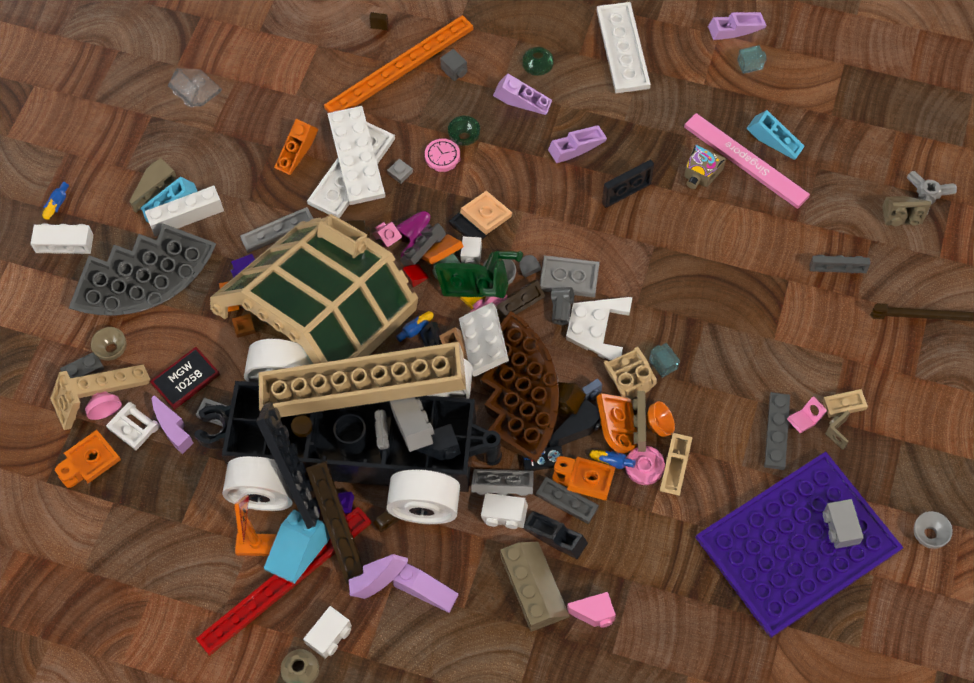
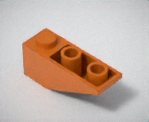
M295 119L274 168L291 175L311 147L319 129Z

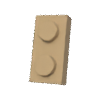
M862 389L827 396L822 400L829 418L836 415L840 416L847 410L853 413L866 410L868 407Z

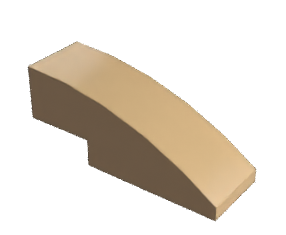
M676 433L672 434L660 488L661 492L680 496L693 437Z

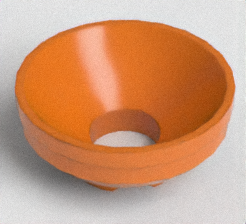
M660 401L650 405L646 415L647 427L653 433L662 437L672 435L675 430V423L669 408Z

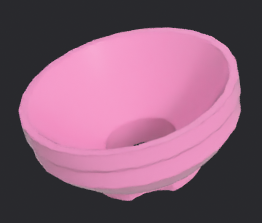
M108 392L96 393L91 396L92 398L88 402L85 411L89 419L98 420L113 415L121 408L122 404L116 395Z

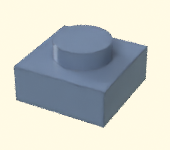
M599 379L582 388V391L586 394L584 401L586 399L588 401L590 399L595 400L596 396L601 394L602 383Z

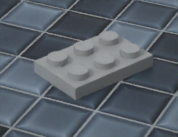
M474 469L471 492H476L480 495L487 493L507 495L511 493L527 496L528 494H533L534 471Z

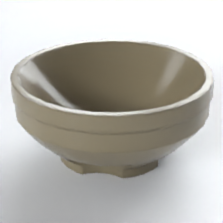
M115 327L100 329L91 340L93 353L98 358L107 361L120 357L127 346L125 335ZM110 344L117 345L116 350L113 352H107L106 348Z
M297 649L288 653L281 664V675L286 683H313L319 674L318 660L307 650ZM297 660H301L305 664L300 672L292 669L293 663Z

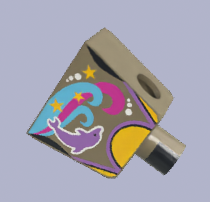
M695 144L685 169L684 176L689 179L686 183L687 186L691 189H696L698 184L708 187L723 171L726 158Z

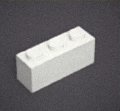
M85 224L34 225L31 246L36 253L91 254L94 234L89 225Z

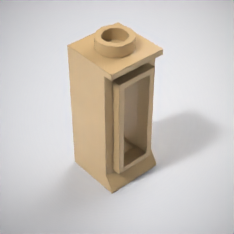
M332 214L328 215L327 224L323 221L319 222L318 238H324L351 254L352 258L366 250L367 234Z

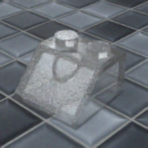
M176 68L168 84L173 93L180 97L184 104L189 107H202L222 91L201 69Z

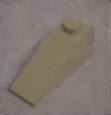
M161 158L153 162L146 169L129 201L135 213L177 180L175 171Z

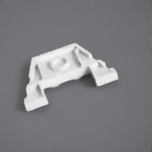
M632 297L573 303L566 340L587 351L589 349L597 353L603 359L607 358L611 361L620 357L623 347L603 344L609 313L629 316Z

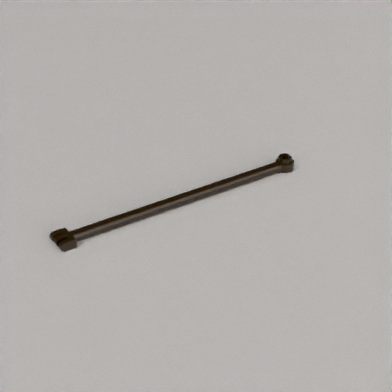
M883 303L875 304L870 314L873 319H884L885 316L974 321V312L888 307V304Z

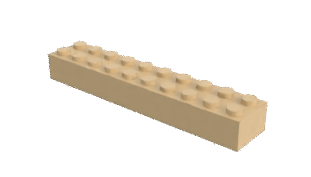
M459 342L259 372V410H262L264 404L272 402L274 408L279 410L280 416L285 417L466 390L463 351Z

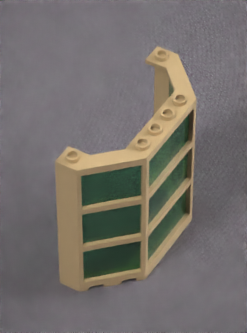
M328 216L322 219L319 217L308 222L301 221L210 297V310L214 314L226 319L229 306L242 305L245 310L251 311L260 320L267 322L275 330L288 336L291 341L301 345L313 364L369 356L416 311L418 296L415 292H411L407 286L409 281L402 270L397 269L393 262L396 259L385 248L367 238L366 250L352 258L351 254L324 238H318L319 222L323 221L327 224Z

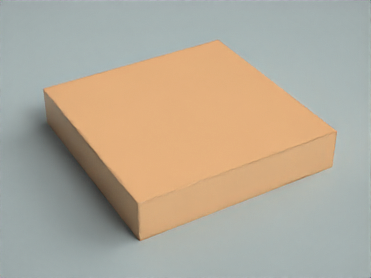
M487 191L463 206L460 211L464 217L486 235L512 216V212Z

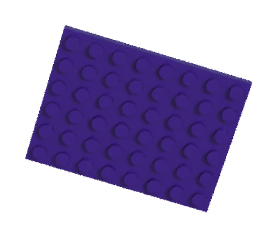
M827 452L805 464L698 533L695 537L770 639L903 549V546ZM852 499L864 538L858 545L835 549L834 542L831 543L828 532L830 529L828 523L824 522L823 511L828 503Z

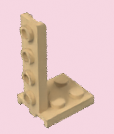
M144 365L71 379L67 371H63L58 374L50 399L63 430L72 428L73 422L76 419L77 411L80 408L79 398L93 396L96 393L113 392L147 385L150 383V377Z

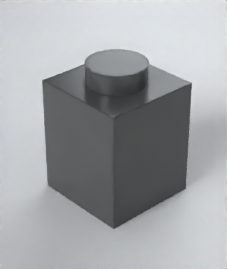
M454 49L440 58L441 69L453 81L462 78L467 73V61Z

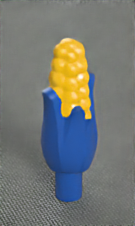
M62 182L61 186L51 193L47 203L43 206L45 208L42 214L44 219H50L54 212H58L59 207L66 198L65 192L69 187L66 182Z
M425 312L406 323L402 328V332L396 336V339L401 342L405 338L416 336L429 324V321L434 316L433 312Z
M592 450L589 453L592 459L614 466L617 469H623L625 466L634 468L636 460L628 459L623 453L607 450Z

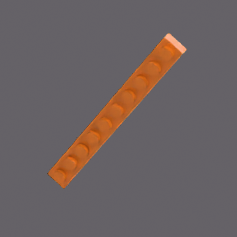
M463 15L324 104L325 110L331 113L356 107L471 32L473 25Z

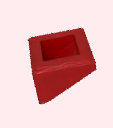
M419 264L402 268L412 287L429 279Z

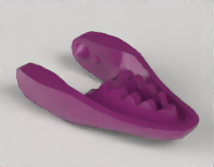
M421 211L396 226L401 234L410 239L408 246L401 252V258L405 255L404 252L416 243L415 240L422 235L421 231L429 224L430 214L428 212Z

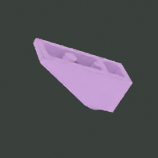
M406 564L393 579L394 587L450 613L459 595L425 572L409 564Z

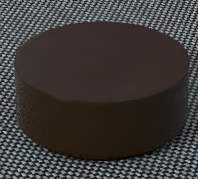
M297 416L293 419L291 428L296 436L305 437L311 433L312 423L307 416Z

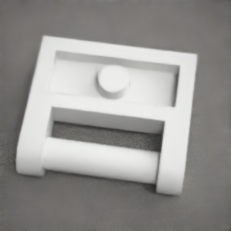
M128 402L106 427L133 449L137 450L152 433L159 429L160 424L155 420L152 421L136 409V405L132 402ZM133 415L147 427L143 430L127 418V416Z

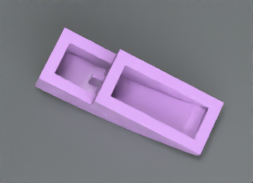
M761 12L731 13L729 17H713L708 28L713 40L747 35L764 29L767 25Z
M599 126L569 132L565 138L553 140L548 151L555 162L560 163L588 152L605 142L607 137Z
M153 396L151 399L157 420L170 442L183 454L193 444L191 437L182 430L185 427L183 420L157 397Z
M392 554L364 565V574L349 579L350 596L365 599L379 592L401 572L407 564L408 558Z

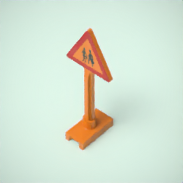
M244 495L235 503L238 529L235 554L242 556H269L277 534H256L251 521L247 517L249 495Z

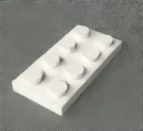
M493 302L459 318L467 358L473 367L472 375L474 377L509 361L497 309Z

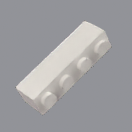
M211 186L145 211V214L156 237L159 235L163 223L178 229L223 212L224 209L215 186Z

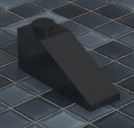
M586 399L581 404L577 414H571L554 432L547 444V448L562 446L591 435L594 430L598 431L602 427L599 409Z

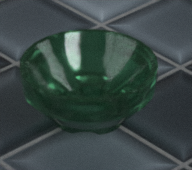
M543 47L530 48L523 55V68L531 75H544L553 68V55L548 49ZM541 53L543 57L535 58L533 54Z
M458 116L449 123L448 135L455 144L462 146L470 145L479 138L480 125L473 117ZM462 133L470 135L467 139H461L459 136Z

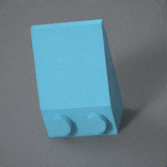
M293 509L279 528L264 569L295 584L330 539L324 523L317 520L315 527L307 529L300 512Z

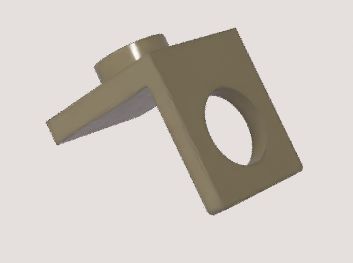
M848 410L840 417L836 415L829 422L830 426L826 432V435L842 450L846 448L849 441L837 429L848 419L850 415Z

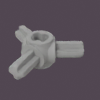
M915 171L910 172L907 176V179L917 188L916 192L919 194V199L931 201V204L943 195L957 193V186L953 183L940 185L934 180L925 181Z

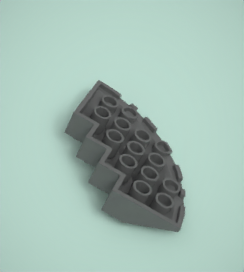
M163 223L157 240L138 234L132 251L113 245L107 262L89 255L68 309L94 315L115 316L132 314L158 306L180 293L197 277L211 257L216 243Z

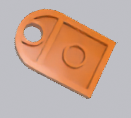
M603 393L599 394L596 397L606 442L613 450L619 453H627L637 446V444H634V432H637V428L634 427L631 399Z

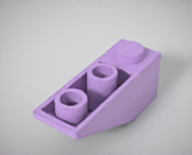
M507 74L499 81L493 95L508 105L544 115L547 114L552 102L550 98L510 74Z

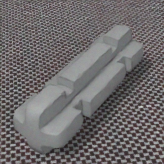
M384 410L375 412L377 446L382 450L389 447L387 416Z

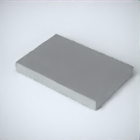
M544 255L540 286L544 292H551L553 288L572 287L574 295L595 298L600 262Z

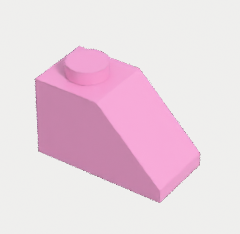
M608 592L568 603L567 606L569 614L594 627H607L615 621L616 615Z

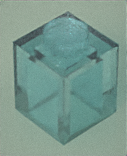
M760 45L739 50L737 61L742 73L745 74L763 69L766 62V54L761 50Z
M667 343L662 346L657 345L651 350L649 361L662 378L678 369L680 359Z

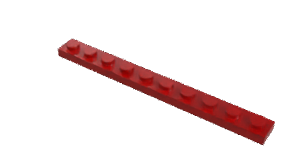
M359 507L346 516L353 538L372 524L371 520ZM329 539L295 584L277 575H273L195 638L209 656L212 655L333 556L335 550L331 539Z

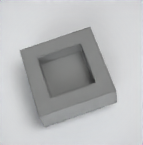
M398 159L387 170V173L402 184L413 173V168Z

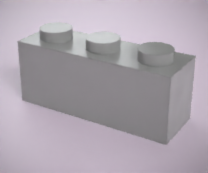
M412 397L390 401L393 415L409 452L433 444L431 435L434 434L431 423H426L429 421L420 399Z

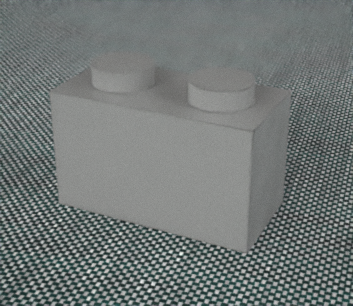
M852 499L827 504L823 511V519L829 525V539L831 543L834 542L835 549L860 544L864 537Z

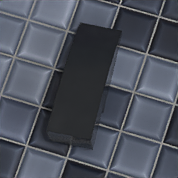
M534 511L531 512L524 523L523 529L575 559L579 558L588 544L583 534L566 528L564 523Z

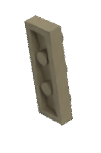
M637 391V399H634V410H637L638 415H634V427H638V432H634V444H638V452H646L645 391Z

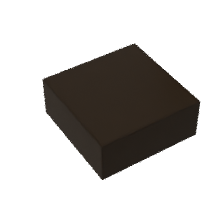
M371 12L369 16L370 27L387 31L389 26L388 15Z

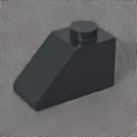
M451 424L434 429V434L431 435L433 444L416 449L418 452L441 461L453 459L461 454Z

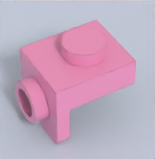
M382 222L375 227L377 231L372 233L375 239H381L386 247L391 246L402 238L393 222L386 224Z

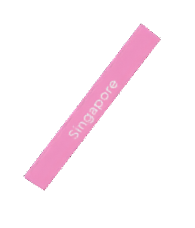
M697 113L685 123L684 128L798 209L809 198L810 194Z

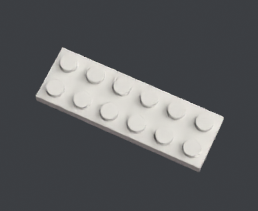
M631 2L597 6L596 11L615 94L650 89V80Z
M359 106L327 113L349 204L354 205L385 198L363 107Z
M367 122L378 164L395 140V135ZM337 158L307 202L308 205L340 219L349 206V200L339 159Z

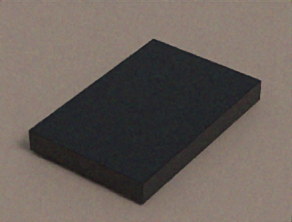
M651 159L604 183L602 204L605 208L651 185L654 163Z

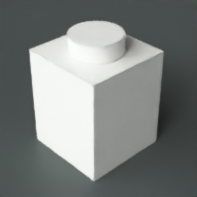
M463 236L462 244L464 247L461 249V263L480 265L481 238Z

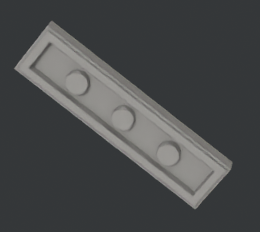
M308 207L245 233L240 238L247 252L250 253L281 239L301 221L308 222L313 217Z

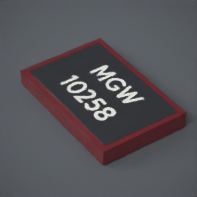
M195 347L152 379L150 383L172 409L175 410L220 376V373L202 352Z

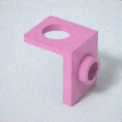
M812 397L802 410L790 415L787 420L799 433H802L815 426L827 410L815 397ZM811 405L817 406L819 410L818 415L812 414L810 410Z

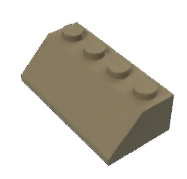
M519 542L500 549L501 560L531 632L570 617L539 542Z

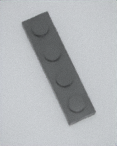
M771 392L769 396L764 468L785 469L789 422L787 418L789 417L790 395Z

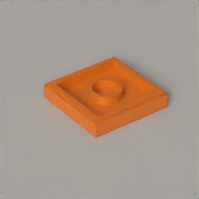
M447 234L440 242L434 243L421 259L433 265L462 249L464 246L460 240Z

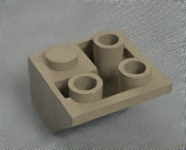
M907 196L886 197L882 205L885 225L900 226L910 224L915 226L922 224L931 206V201Z

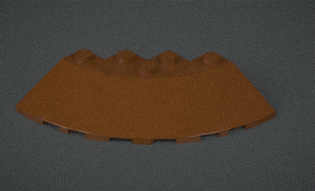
M510 311L500 324L509 361L486 371L480 379L483 388L492 394L484 406L487 413L496 419L488 431H496L500 435L501 445L508 450L537 462L544 452L556 424L559 408L558 378L550 353L539 335L521 317Z

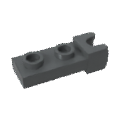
M439 223L433 227L428 224L421 231L422 235L415 240L416 243L404 252L405 255L400 259L404 266L415 265L434 243L440 242L446 236L445 230Z

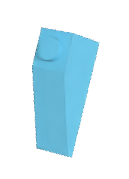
M768 110L756 115L746 128L759 141L792 159H796L804 148V145Z
M183 177L175 180L141 207L146 222L149 223L145 211L198 192L195 184Z

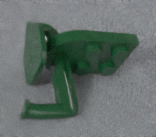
M494 251L489 255L485 267L479 264L437 263L435 270L443 296L504 298L508 290V276L502 259L520 262L523 258L522 251Z

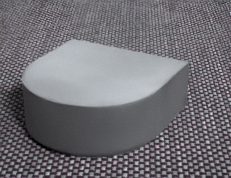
M526 255L520 261L519 266L525 278L542 270L538 260L532 255Z

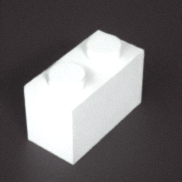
M487 493L485 494L481 517L488 526L504 525L509 529L524 528L528 504L526 499L522 497Z
M329 606L305 636L304 641L307 646L326 659L328 655L332 656L335 653L339 641L342 638L345 639L350 634L352 625L349 619Z

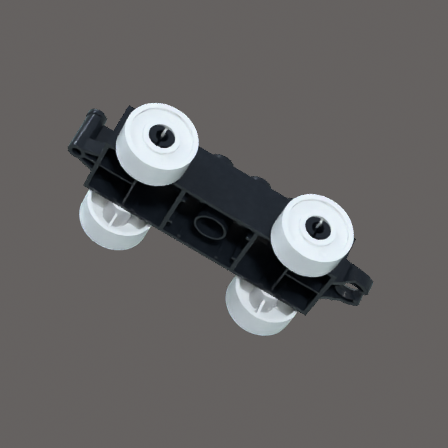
M263 339L252 343L249 346L244 378L247 382L235 381L231 405H212L199 411V416L203 422L217 419L223 423L222 430L217 434L211 435L206 431L197 430L194 435L197 441L204 447L210 449L223 448L222 457L227 465L222 495L233 504L244 495H249L248 508L254 510L279 511L288 509L293 504V497L256 421L261 412L259 410V372L313 364L303 347L298 343L282 339ZM464 359L466 390L415 397V399H420L423 410H425L429 422L426 423H431L433 430L449 424L452 425L461 454L453 459L441 461L416 450L409 452L393 415L390 401L285 416L280 419L282 425L287 427L291 444L296 446L298 459L304 463L305 469L308 466L327 461L333 481L389 486L387 511L399 519L414 523L443 524L455 520L458 511L459 492L469 491L472 456L483 454L484 461L490 466L499 464L502 459L500 435L496 431H488L476 425L475 399H469L473 367L466 359ZM384 410L387 416L389 447L382 450L377 446L375 412ZM297 416H307L312 423L311 433L305 437L296 436L291 428L294 418Z

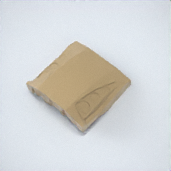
M639 347L611 361H604V366L614 381L621 397L633 399L637 397V391H645L646 393L657 384V379Z

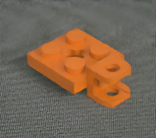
M95 430L64 452L67 458L56 466L55 472L67 488H70L82 481L83 478L87 483H90L121 459L98 430ZM92 453L93 455H98L96 456V459L88 460L90 458L89 454Z
M559 456L554 466L555 471L552 480L560 485L567 486L568 491L606 501L615 467L581 457L572 459ZM561 463H564V464H566L567 466H566V467H562V466H560V464H561ZM559 474H562V475H564L565 477H564V478H560V477H558V475H559Z

